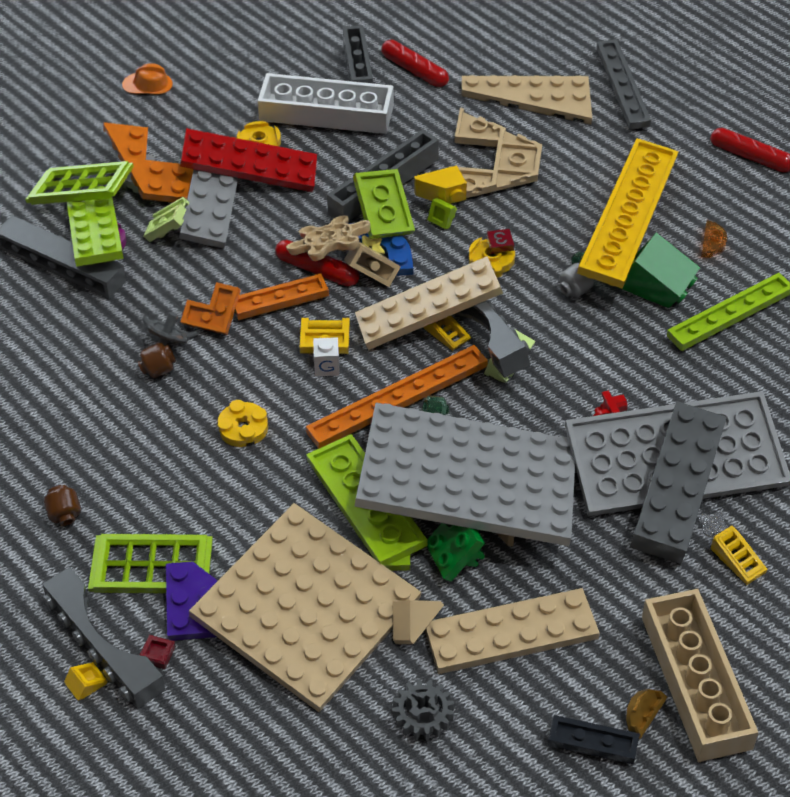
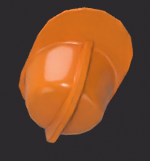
M154 63L144 64L136 70V73L127 76L122 82V88L132 94H163L168 92L173 86L172 80L166 75L165 69Z

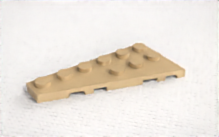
M462 76L463 97L481 101L497 100L500 101V105L508 106L509 103L519 105V109L550 116L556 113L565 115V119L573 121L574 118L583 119L584 123L592 125L589 76Z

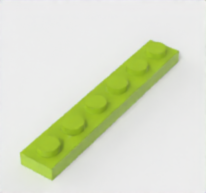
M777 273L668 329L667 337L683 351L789 296L790 282L780 273Z

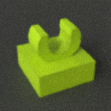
M435 198L432 200L427 220L444 229L450 228L457 208L439 198Z

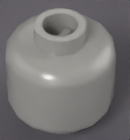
M580 263L572 264L559 276V288L566 296L579 298L594 285V279L577 274Z

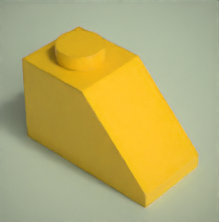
M456 165L414 176V193L416 196L430 201L439 198L451 204L466 200L467 182Z

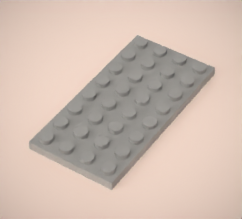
M763 391L685 403L727 417L702 499L790 486V473ZM675 404L565 421V429L588 516L643 507Z

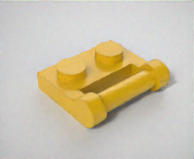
M301 318L300 353H314L313 338L338 337L339 354H349L350 318H342V320H309V318Z

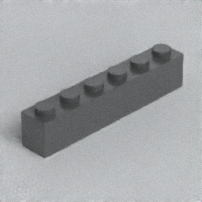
M422 129L361 172L398 169L403 185L439 160V139ZM353 177L327 194L328 215L333 219L338 216H348L350 222L362 213Z
M13 215L0 226L1 250L108 299L126 282L124 265L118 261H107L76 267L72 242L42 227H37Z

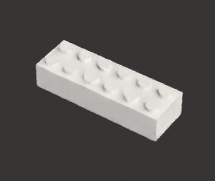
M266 73L258 98L259 121L387 134L394 106V90L392 85Z

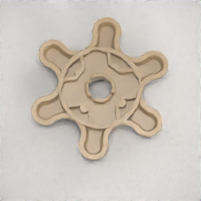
M338 216L325 226H306L301 228L299 234L303 239L288 244L286 248L291 255L308 252L309 257L313 261H318L328 255L329 252L337 249H356L359 246L358 236L368 233L371 224L367 220L348 224V216Z

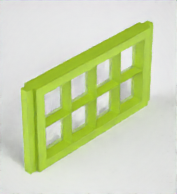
M128 161L49 168L25 199L26 203L37 205L112 198V196L116 195L134 165ZM108 173H115L113 176L105 177ZM89 175H97L96 178H88ZM74 176H80L79 179L70 180ZM55 178H62L61 181H54ZM99 185H107L105 188H97ZM89 186L86 190H79L81 187ZM64 188H72L70 191H63ZM55 189L51 193H45L46 190Z
M178 534L96 535L88 591L94 593H166V582H152L154 567H166L168 563L194 562L210 574L213 536ZM110 545L127 546L125 560H108ZM133 546H150L149 561L131 560ZM156 546H174L172 561H155ZM180 546H197L195 561H178ZM107 566H124L122 582H105ZM130 567H148L146 582H129Z

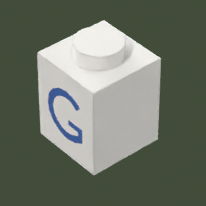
M338 337L313 338L315 376L339 375Z

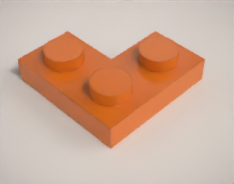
M216 282L210 304L187 300L180 322L183 325L228 335L240 295V288Z

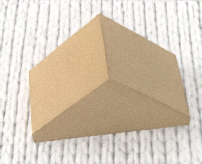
M393 601V641L395 644H414L444 604L441 601Z

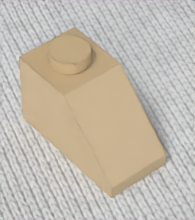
M360 242L356 249L349 250L344 259L349 266L390 287L401 267Z

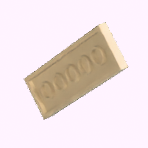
M487 256L359 310L355 314L368 350L503 294V291Z
M583 588L432 620L425 629L438 674L599 639L600 634Z

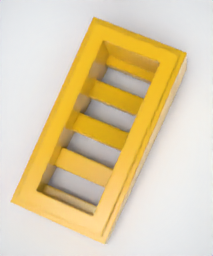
M451 315L439 320L438 323L434 322L423 327L452 351L471 339V336ZM451 330L452 333L447 335L446 332ZM455 336H459L460 339L454 342L452 340Z
M733 526L714 536L711 550L746 585L767 572L766 566ZM736 549L737 552L732 554L731 552ZM743 557L746 559L741 563L738 562V560L742 559ZM750 565H752V566L754 567V568H752L751 570H749L748 572H746V571L744 570L745 568H747V567L750 566Z

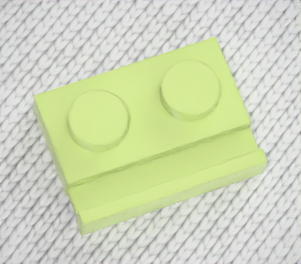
M182 197L154 213L152 216L154 219L149 222L143 237L151 242L156 238L164 237L172 229H178L184 222L183 217L187 210L185 207L190 202Z

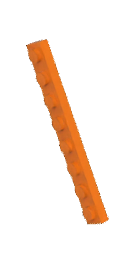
M472 345L307 425L306 433L318 449L370 425L372 423L375 403L391 404L404 408L486 368L488 360L475 345Z

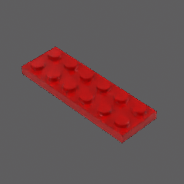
M186 128L180 167L313 192L317 154Z

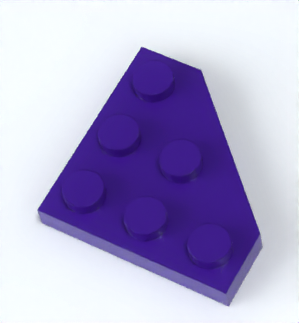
M194 562L166 564L167 638L171 641L217 637L189 616V610L218 581Z

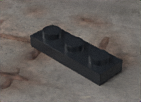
M554 715L548 746L634 764L640 733Z

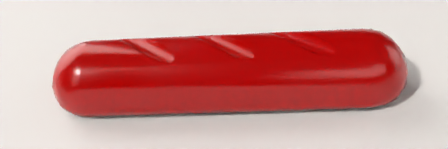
M390 39L382 44L381 53L384 57L431 85L442 87L449 82V75L445 69L401 43Z
M717 128L710 136L711 143L716 147L780 172L790 171V153L726 128Z
M282 240L275 247V255L278 259L316 275L322 274L324 278L343 286H353L360 279L357 269L328 255L318 261H313L309 257L308 252L291 255L286 246L293 241Z

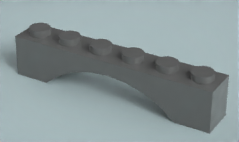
M484 301L453 314L470 318L482 324L490 332L491 338L488 348L493 365L504 378L531 365L528 356L531 352L525 340L521 341L513 327H508L503 315L497 314L491 302L487 303Z
M71 567L42 584L45 593L42 598L46 606L50 610L55 609L57 611V617L65 628H71L75 641L79 646H86L88 649L87 653L95 665L100 663L104 668L103 673L111 684L115 682L120 687L118 688L119 693L127 703L131 701L139 709L166 691L163 675L146 656L120 650L108 643L96 632L88 619L89 599L85 584Z

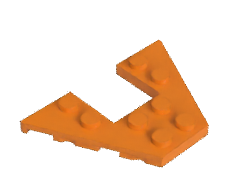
M104 122L103 131L111 139L112 147L119 153L118 157L121 162L128 161L134 165L130 172L131 180L138 187V192L142 199L175 202L184 197L187 200L194 169L180 167L179 163L146 160L148 127Z

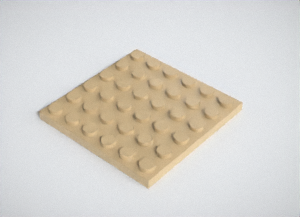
M293 503L189 610V616L316 711L320 712L393 629V601L419 600L421 591L384 565H380L374 558Z

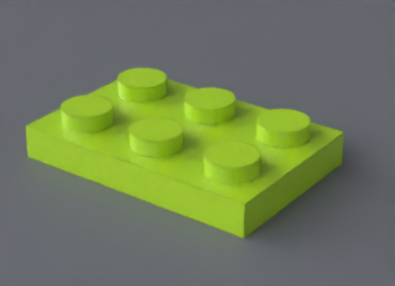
M398 169L355 173L353 181L364 220L370 221L371 224L370 231L368 232L369 238L375 239L413 234L415 228Z

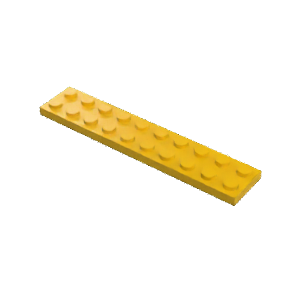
M636 138L579 264L577 274L611 286L623 288L679 151Z

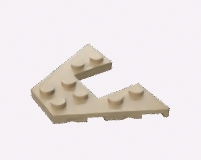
M460 108L455 132V143L497 147L494 170L458 167L467 182L466 198L538 181L542 144L528 140L520 134L517 136L506 132L505 127L494 122H488L481 116L475 118L464 113V109Z

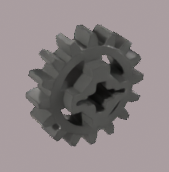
M417 679L416 686H412L408 682L406 683V691L402 689L397 691L398 698H393L392 718H395L397 728L403 727V734L405 736L413 732L414 740H417L420 735H424L427 741L431 733L440 737V728L443 730L449 729V721L454 719V701H450L451 693L449 691L443 693L442 684L435 688L432 686V680H429L427 685H422V681ZM438 703L441 705L442 713L439 711ZM405 707L407 708V712L409 713V716H407V715L405 714V711H404V708H405Z

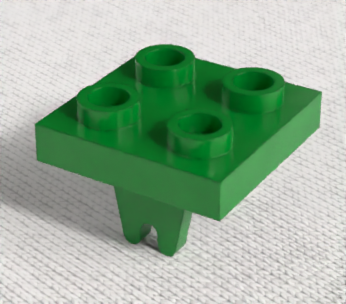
M441 523L427 539V548L441 575L448 581H452L465 566H478L477 558H485L483 552L480 551V548L485 543L477 529Z

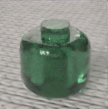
M427 396L423 401L422 411L446 415L449 412V405L446 404L444 397Z

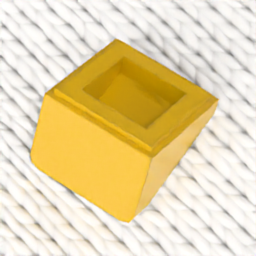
M93 662L70 667L65 678V685L77 700L84 699L108 682Z

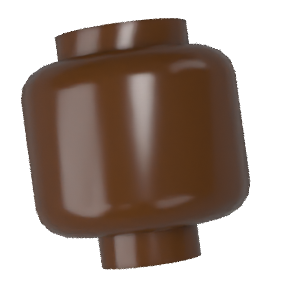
M156 343L143 349L140 352L141 360L138 361L144 375L148 373L154 379L171 372L174 368L173 364L176 363L168 345L164 346L162 343Z
M67 485L52 487L44 497L43 503L48 519L53 523H60L61 526L70 525L75 522V518L81 513V505L77 493L74 489L67 487Z

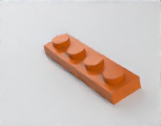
M317 274L239 295L235 314L238 320L327 297L329 296V289L322 274Z

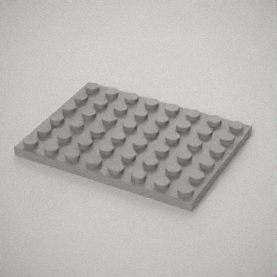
M375 403L355 507L569 546L572 536L575 461L572 456L569 440L564 436L558 437L541 432L521 430L515 427L494 425L489 422L483 423L466 418L446 416L440 413L419 411L414 408L408 409L391 404Z

